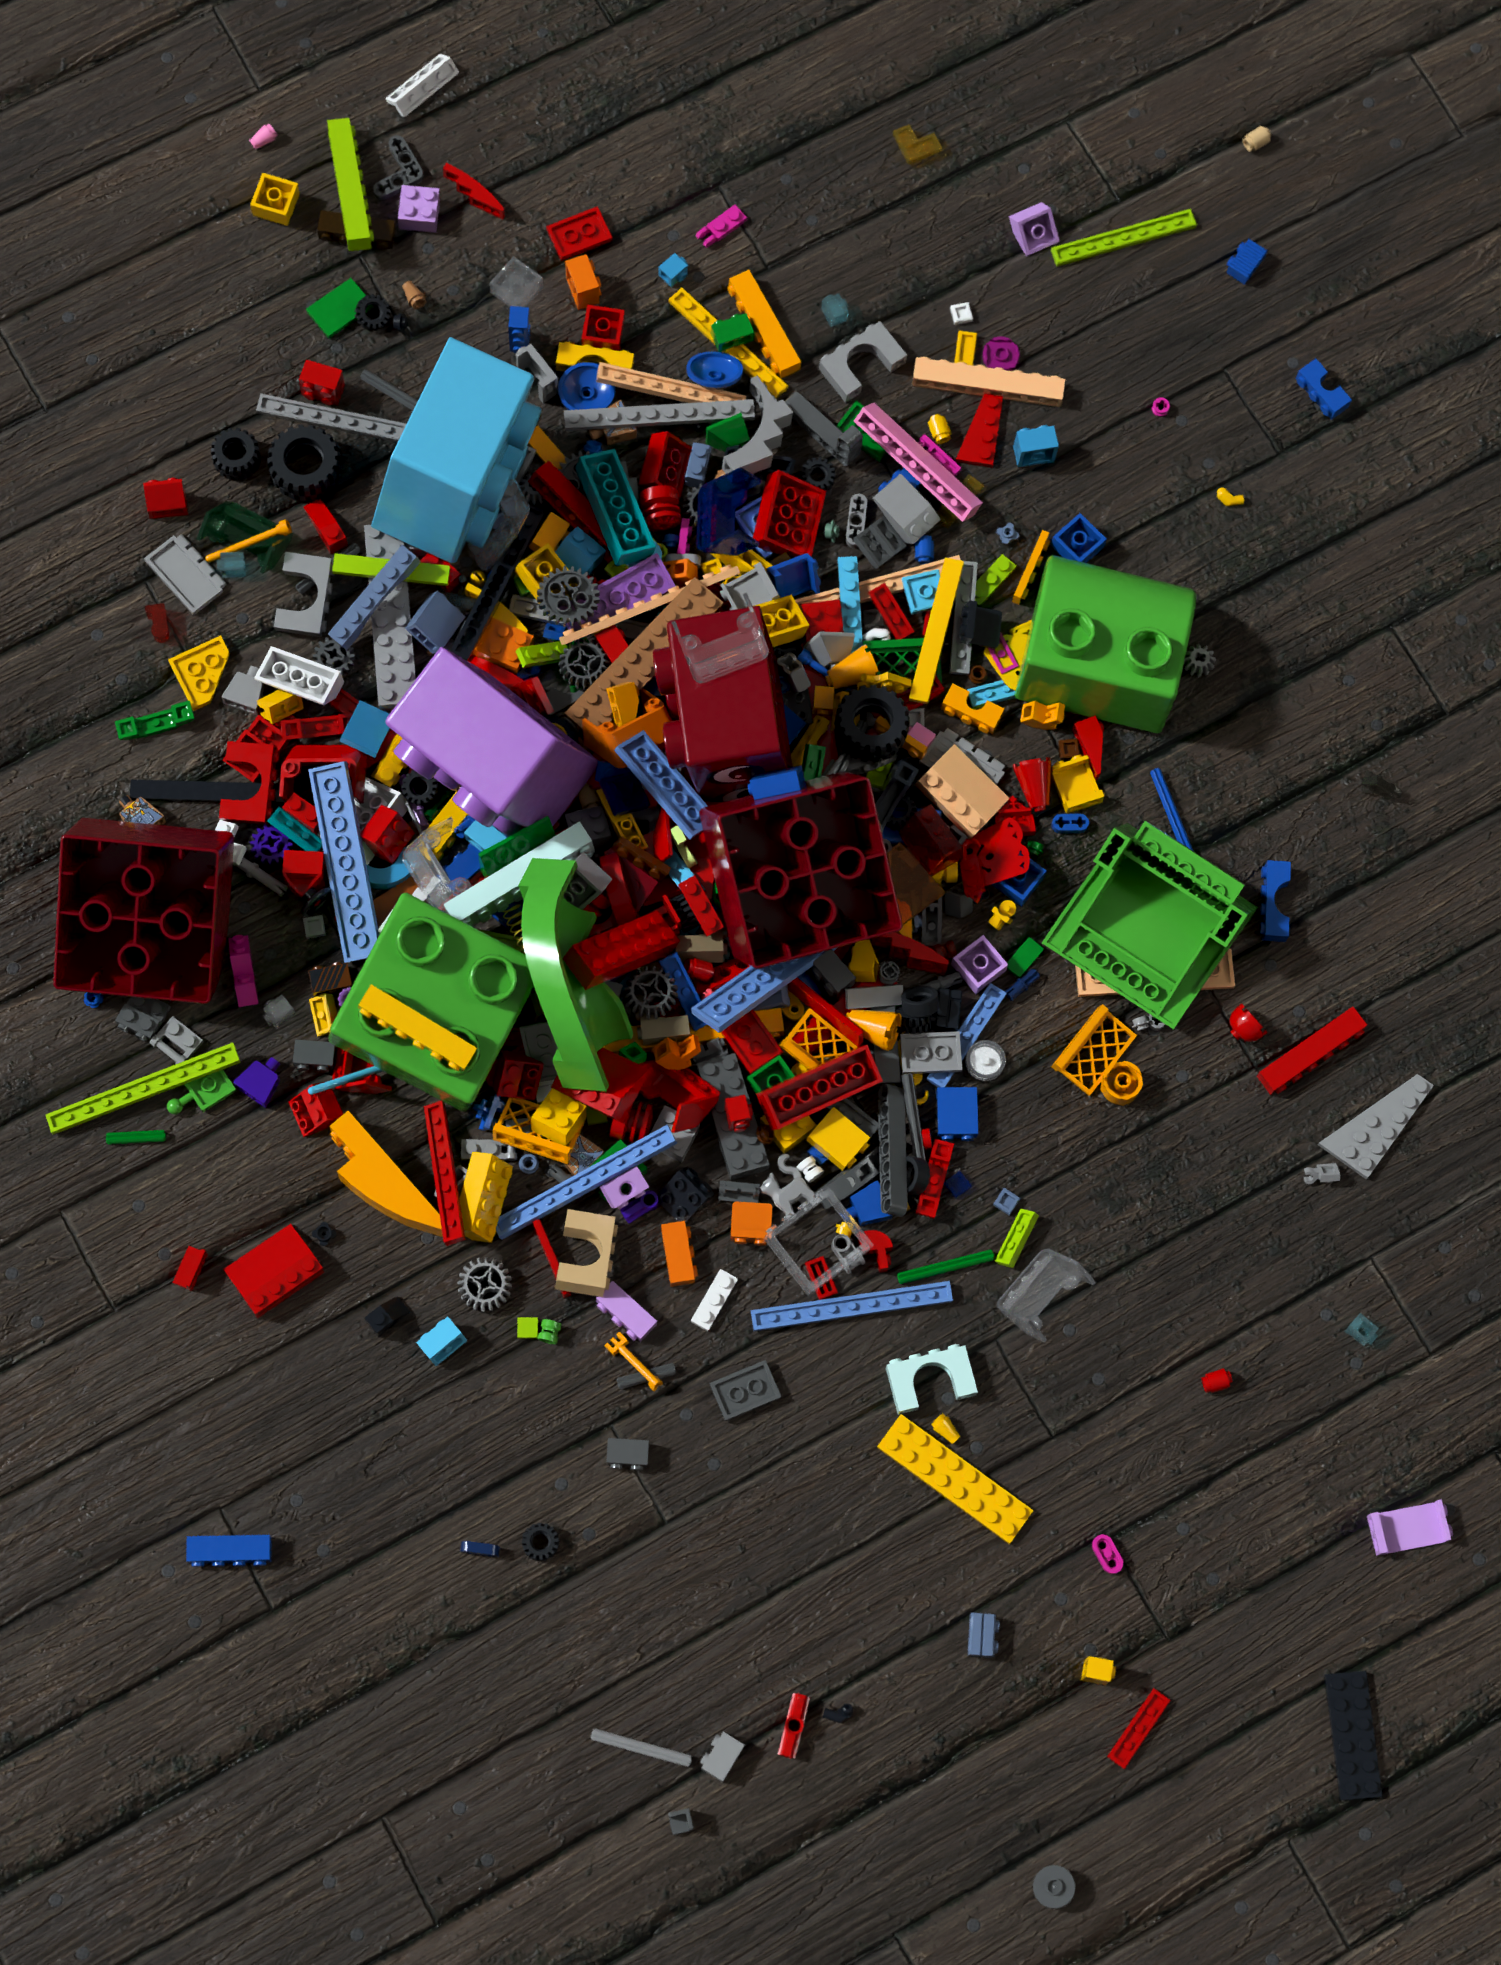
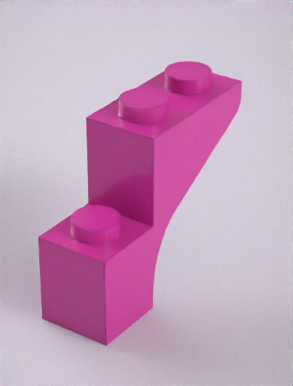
M236 935L233 938H228L238 1005L243 1007L259 1004L248 935Z

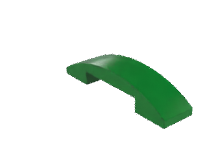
M189 700L171 705V709L139 718L132 716L115 721L119 740H130L175 729L193 721L195 718Z

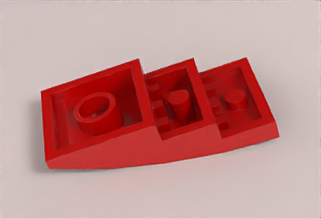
M258 715L250 727L243 731L236 742L271 744L276 746L277 750L281 753L291 740H282L280 721L271 724L262 715ZM290 715L282 720H291L297 718L293 715ZM226 756L223 758L225 763L253 783L261 776L259 770L254 766L229 764L225 760Z
M896 932L872 938V946L890 949L889 957L908 960L906 968L942 975L946 973L949 960L912 938Z

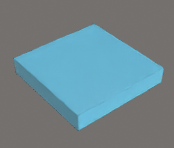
M939 569L901 579L911 615L932 610L940 579Z

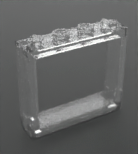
M830 1188L826 1191H823V1189L818 1191L813 1196L815 1199L810 1203L807 1201L802 1203L797 1208L799 1211L794 1215L792 1213L787 1214L782 1219L783 1223L779 1226L775 1224L766 1231L767 1235L764 1238L807 1296H810L874 1246ZM827 1199L862 1244L814 1281L810 1282L776 1239V1236Z

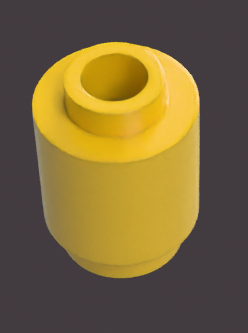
M940 414L930 417L928 426L933 440L937 444L949 441L951 439V431L946 417Z

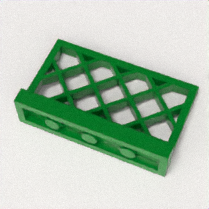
M924 638L863 641V645L866 644L868 646L865 649L866 652L870 651L871 654H875L881 659L876 664L877 667L883 661L891 668L888 672L893 670L899 676L905 677L911 669L916 672L914 666L918 663L919 658L911 665L904 657L909 652H913L920 657L918 652H921ZM890 653H894L900 658L893 666L885 660ZM901 660L910 667L904 675L895 668ZM939 660L936 673L937 678L942 684L941 660Z

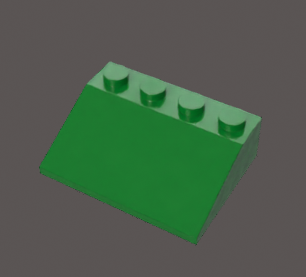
M546 816L478 853L480 871L485 878L489 877L555 837L556 834L550 818Z

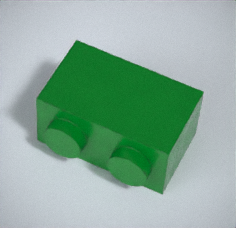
M746 313L733 315L730 319L724 321L718 320L711 325V335L718 352L754 341V330Z

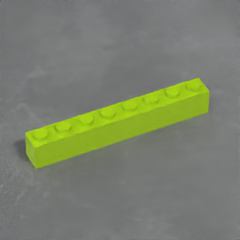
M349 118L327 120L328 136L348 251L371 249V241H374L373 230H369L368 227L371 226L370 214L366 215V211H369L368 201L363 198V196H366L365 185H361V181H363L362 169L358 170V166H361L360 156L355 153V151H358L357 140H353V136H355L354 125H350Z

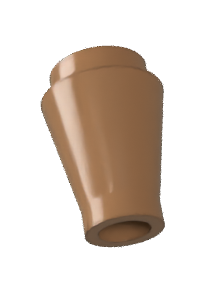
M412 281L405 282L402 288L405 291L409 306L414 309L423 307L426 303V296Z

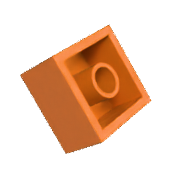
M587 254L566 260V280L578 310L586 308L587 305L599 304V296L602 295L600 290L601 282L598 276L595 277L593 261H589Z

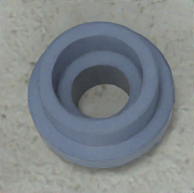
M526 1154L519 1160V1168L525 1174H532L539 1167L537 1157L532 1154ZM528 1161L533 1163L530 1168L525 1166V1163Z

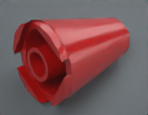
M1046 757V761H1041V758L1019 762L1020 766L1013 764V770L1029 807L1034 809L1035 812L1046 810L1050 799L1051 758Z

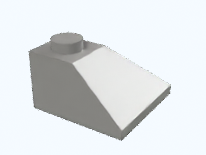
M820 631L804 644L803 648L811 652L810 655L825 668H832L851 654L855 634Z

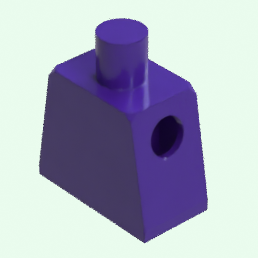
M272 1057L265 1065L256 1060L234 1080L233 1084L235 1088L266 1108L280 1082L279 1076L274 1073L280 1063Z

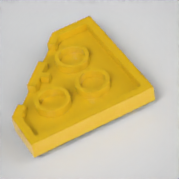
M221 635L168 659L187 700L191 702L193 711L211 703L230 653Z

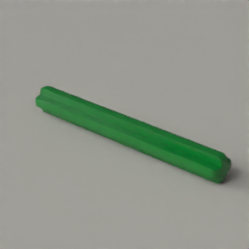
M990 1249L900 1272L897 1274L898 1282L903 1284L994 1260V1253Z

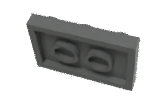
M766 1360L709 1383L725 1421L781 1398Z

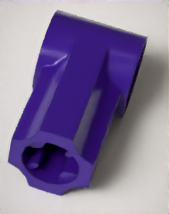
M645 1191L646 1193L619 1209L628 1224L657 1208L658 1196L654 1191ZM645 1197H654V1204L646 1205L644 1203Z

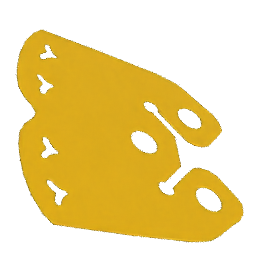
M1031 624L1018 629L1016 633L1018 639L1014 635H1003L1005 641L1008 640L1007 645L1019 667L1001 674L987 647L983 652L1004 683L1012 690L1016 689L1019 676L1016 674V671H1020L1028 635L1023 633L1030 630ZM1000 643L995 648V654L1004 669L1013 665L1006 651L1004 658L998 657L999 650L1005 651Z

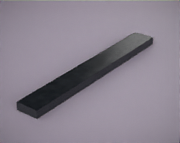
M131 779L130 798L136 800L142 797L146 801L219 803L221 799L248 800L258 793L261 783ZM274 783L275 800L271 804H285L286 801L279 797L280 784Z

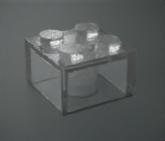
M514 256L490 282V292L509 307H527L543 289V277Z

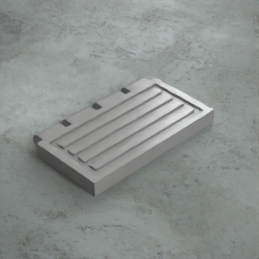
M183 534L177 538L173 535L146 556L144 560L194 616L223 593L222 588L227 583L219 574H215L216 571L206 560L202 561L203 557L193 546L190 547L191 543Z
M949 728L944 733L942 731L938 733L927 749L925 757L919 760V764L929 770L955 744L996 785L1004 776L1005 772L1003 769L1006 766L995 758L991 763L988 762L991 756L980 748L973 752L972 750L975 745L963 737L957 742L956 739L959 735Z

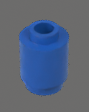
M923 535L915 542V561L921 565L934 560V541L929 535Z

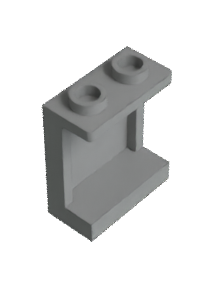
M532 344L527 347H521L516 353V367L522 370L528 367L539 380V399L542 403H545L558 394V377Z
M761 562L755 564L754 569L725 585L723 583L720 585L723 589L720 591L725 602L729 600L731 604L729 610L752 607L780 598Z

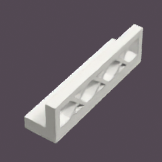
M439 54L385 99L389 104L397 108L402 117H406L456 76L459 71L451 57Z

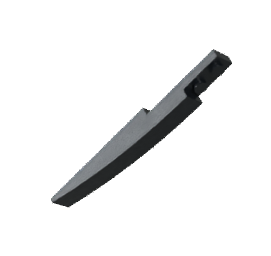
M527 504L500 559L496 561L451 649V652L467 661L469 660L516 574L514 572L516 566L524 559L529 545L545 515L544 510Z

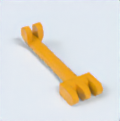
M618 1332L616 1336L621 1341L618 1342L613 1337L610 1341L615 1346L612 1348L610 1344L606 1343L604 1345L605 1348L613 1356L620 1352L649 1381V1387L656 1391L657 1386H661L663 1382L657 1376H654L625 1347L629 1342Z

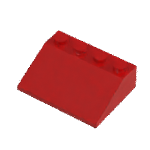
M781 470L767 475L751 544L776 554L787 552L789 557L793 558L805 553L812 557L826 491Z
M602 1047L597 1052L609 1084L607 1092L563 1088L557 1074L550 1088L623 1123L650 1069Z
M291 1223L223 1269L257 1319L325 1273L321 1264Z

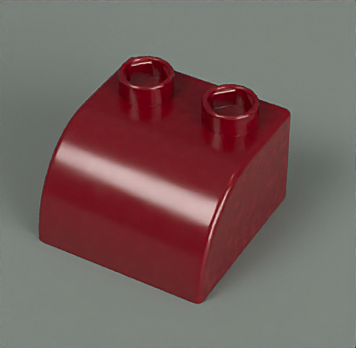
M81 818L61 837L54 987L59 990L202 1004L209 1003L218 984L227 941L234 835L227 831Z

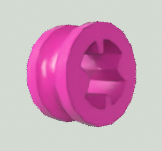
M1157 398L1153 403L1152 412L1158 417L1165 416L1170 408L1169 401L1165 398ZM1159 404L1163 405V410L1158 409Z

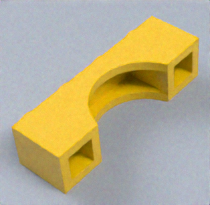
M559 342L556 371L565 372L571 366L583 362H602L633 370L634 353L626 350L614 351L607 347L594 348L591 345L581 346L575 345L572 342Z

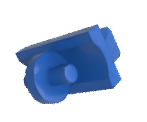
M495 1094L489 1097L488 1103L487 1100L482 1099L480 1105L474 1104L473 1109L477 1111L475 1118H482L479 1130L493 1131L495 1123H498V1119L493 1118L495 1112L502 1114L506 1102L500 1099L501 1096Z

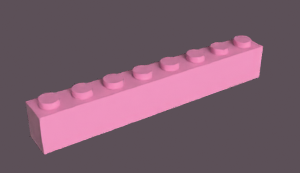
M875 403L862 408L854 420L862 430L962 522L975 515L983 504L981 500Z

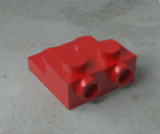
M538 676L526 679L513 686L515 689L514 693L542 716L554 712Z

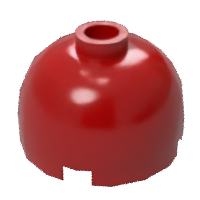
M1241 1003L1231 1013L1230 1025L1232 1030L1230 1032L1237 1040L1241 1038L1246 1042L1258 1041L1268 1032L1265 1029L1263 1031L1260 1030L1263 1028L1247 1008L1244 1011L1242 1010L1245 1006Z

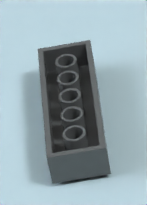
M733 1053L697 1063L698 1076L720 1092L719 1100L711 1109L710 1115L730 1181L769 1170V1161L764 1145L756 1136L758 1126L754 1112L749 1127L745 1131H729L724 1109L725 1099L745 1095L747 1104H751L736 1054Z

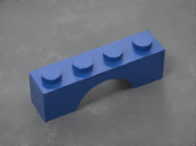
M1267 860L1265 866L1261 868V878H1264V885H1261L1260 895L1264 898L1263 904L1261 903L1260 915H1263V922H1260L1259 933L1262 934V940L1286 942L1289 937V917L1283 915L1277 909L1274 896L1279 889L1289 884L1291 862Z

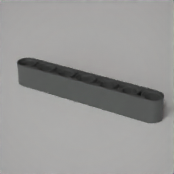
M883 1083L878 1090L881 1211L885 1214L903 1217L908 1206L905 1097L902 1087Z

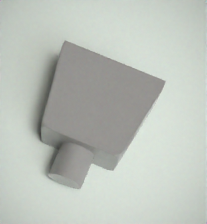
M250 666L247 674L237 672L222 695L223 704L258 716L260 707L257 704V700L263 697L264 683L254 679L259 668Z

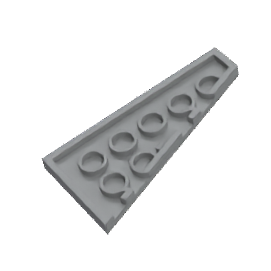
M1415 1075L1319 1142L1318 1145L1367 1179L1434 1085L1420 1075Z

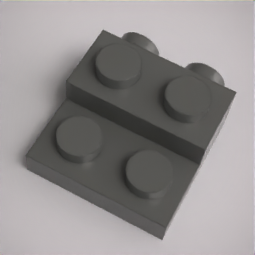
M130 997L115 1020L118 1025L117 1028L126 1033L129 1031L135 1033V1037L142 1041H150L157 1034L171 1006L158 999Z

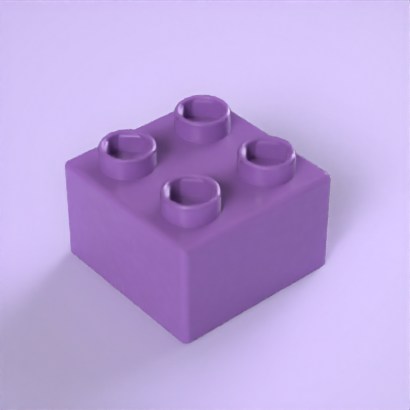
M444 647L438 649L385 720L386 725L402 737V740L393 750L394 754L401 761L426 779L431 780L434 777L447 788L457 791L452 800L458 807L486 827L493 825L507 836L519 832L523 826L528 827L546 816L550 818L552 826H554L597 770L599 761L491 674Z

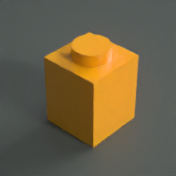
M815 686L813 714L822 717L832 716L835 687Z

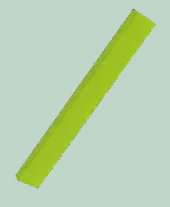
M1188 209L1052 247L1051 253L1058 267L1196 228L1197 223L1192 210Z

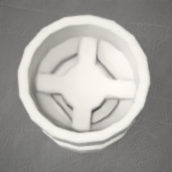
M813 1155L797 1165V1169L803 1172L808 1183L816 1180L824 1173V1170L817 1166Z

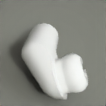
M873 628L862 635V640L872 641L875 638L890 640L891 636L887 629Z

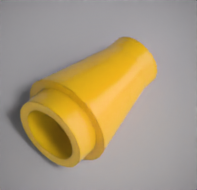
M943 1413L931 1423L934 1427L933 1430L951 1444L960 1438L950 1418Z

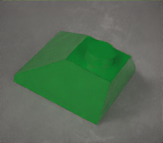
M741 413L706 427V445L726 452L727 447L735 445L743 447L750 441Z

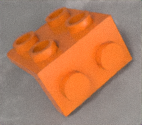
M734 1202L732 1205L730 1241H734L736 1244L750 1242L760 1246L770 1244L772 1205L768 1203Z

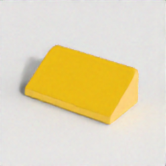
M323 993L309 999L317 1037L329 1035L331 1025L337 1016L334 996Z

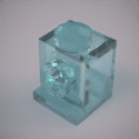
M1359 1313L1344 1332L1365 1346L1367 1343L1371 1345L1377 1338L1376 1332L1379 1328ZM1359 1329H1363L1365 1331V1335H1362L1359 1332Z

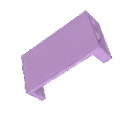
M1442 1499L1433 1503L1382 1513L1375 1512L1367 1515L1376 1556L1450 1541L1453 1532L1451 1525L1447 1524L1446 1516H1448L1446 1505L1442 1503Z

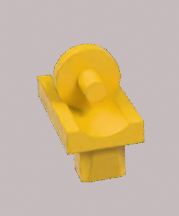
M1005 900L1000 904L999 908L994 906L991 910L994 915L988 923L999 931L1005 923L1010 925L1013 921L1010 917L1016 913L1015 903Z

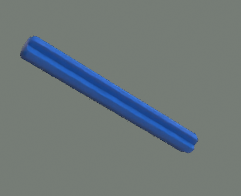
M1160 768L1153 769L1150 774L1178 842L1193 851Z

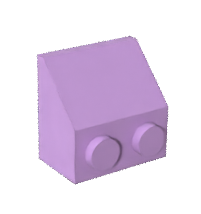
M1041 202L1009 216L1013 233L1026 256L1060 242L1051 208Z

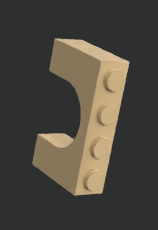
M567 1210L563 1236L590 1241L599 1250L600 1258L595 1263L587 1266L560 1262L556 1278V1290L603 1297L604 1290H609L610 1278H607V1272H611L613 1260H609L610 1254L614 1255L615 1243L612 1242V1237H616L618 1225H614L615 1217Z

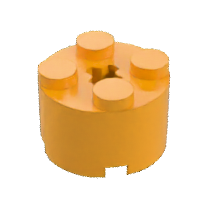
M1115 1062L1106 1069L1103 1075L1104 1078L1102 1077L1100 1090L1104 1097L1113 1104L1124 1106L1131 1103L1138 1096L1143 1086L1141 1071L1131 1062ZM1121 1081L1125 1082L1123 1085L1119 1084Z

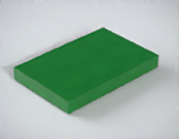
M350 278L306 308V312L330 339L357 320L355 318L356 305L366 295ZM368 306L365 312L367 313L368 311L373 309L374 306Z
M855 401L836 427L844 433L850 426H855L863 435L861 450L881 462L887 452L854 422L862 408L865 407Z

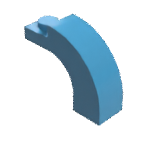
M404 847L396 862L387 868L379 869L367 865L371 888L380 890L392 889L414 875L422 861L421 853Z

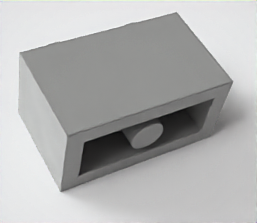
M725 1732L721 1736L718 1734L715 1736L711 1743L714 1748L710 1754L706 1752L700 1761L703 1764L701 1770L721 1782L724 1781L744 1747V1744Z

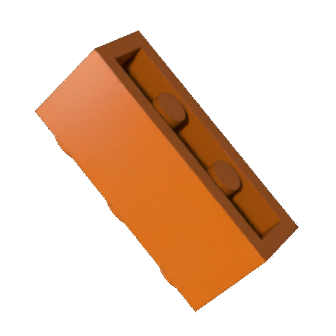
M685 1221L661 1224L670 1287L693 1284L695 1282L694 1277H698L696 1265H692L691 1260L695 1255L693 1245L689 1246L688 1238H691L690 1226H686Z

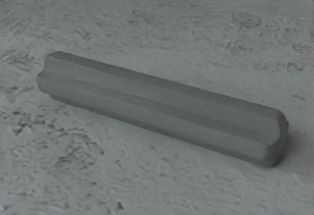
M674 1363L648 1369L659 1379L676 1374ZM640 1372L617 1378L619 1389L649 1382Z

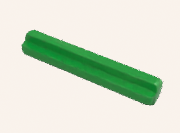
M165 1130L113 1132L106 1134L107 1144L164 1142L166 1140Z

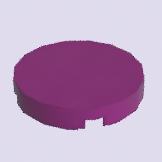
M1002 336L992 338L986 343L982 354L983 362L987 368H1003L1007 371H1011L1016 367L1020 357L1019 347L1011 339Z

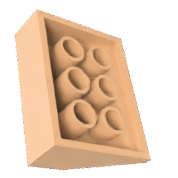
M955 744L914 784L969 839L1009 799Z

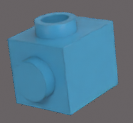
M676 253L658 267V275L670 287L674 286L678 281L682 282L687 277L688 264L683 257H679Z

